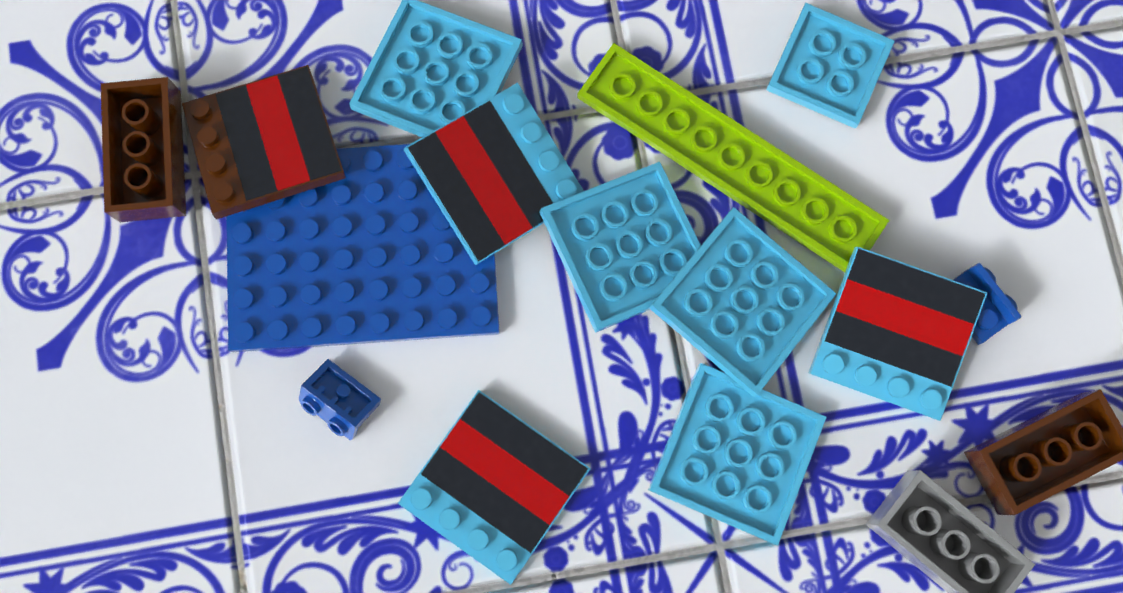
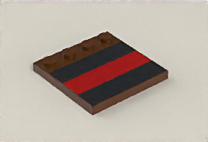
M309 65L182 103L210 209L216 220L346 178Z

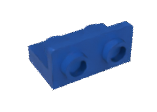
M980 263L968 268L953 279V281L987 292L972 334V338L977 345L984 343L1008 324L1016 322L1022 317L1017 311L1016 302L1009 295L1003 293L996 284L994 274Z
M329 359L301 385L299 402L307 413L312 416H319L327 423L333 433L338 436H345L349 440L356 436L358 428L381 402L380 397Z

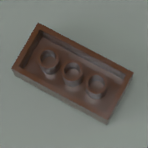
M168 77L100 83L104 213L120 223L186 216L181 91Z
M1098 389L1080 393L965 451L964 454L997 515H1016L1122 461L1123 427L1102 390Z

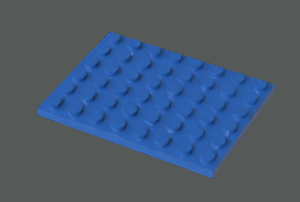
M410 144L339 148L337 152L346 176L345 179L226 216L228 351L247 352L498 335L500 331L495 254L477 265L474 264L404 152V148Z

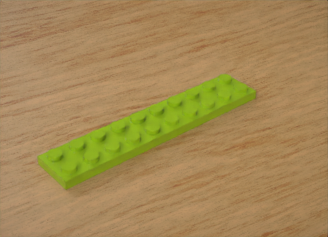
M615 43L612 44L577 93L579 100L843 272H846L854 247L870 251L889 222L881 214Z

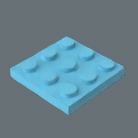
M805 3L766 90L855 129L860 123L895 41Z

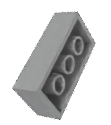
M921 470L907 471L866 523L870 529L947 593H1014L1035 566L1030 559Z

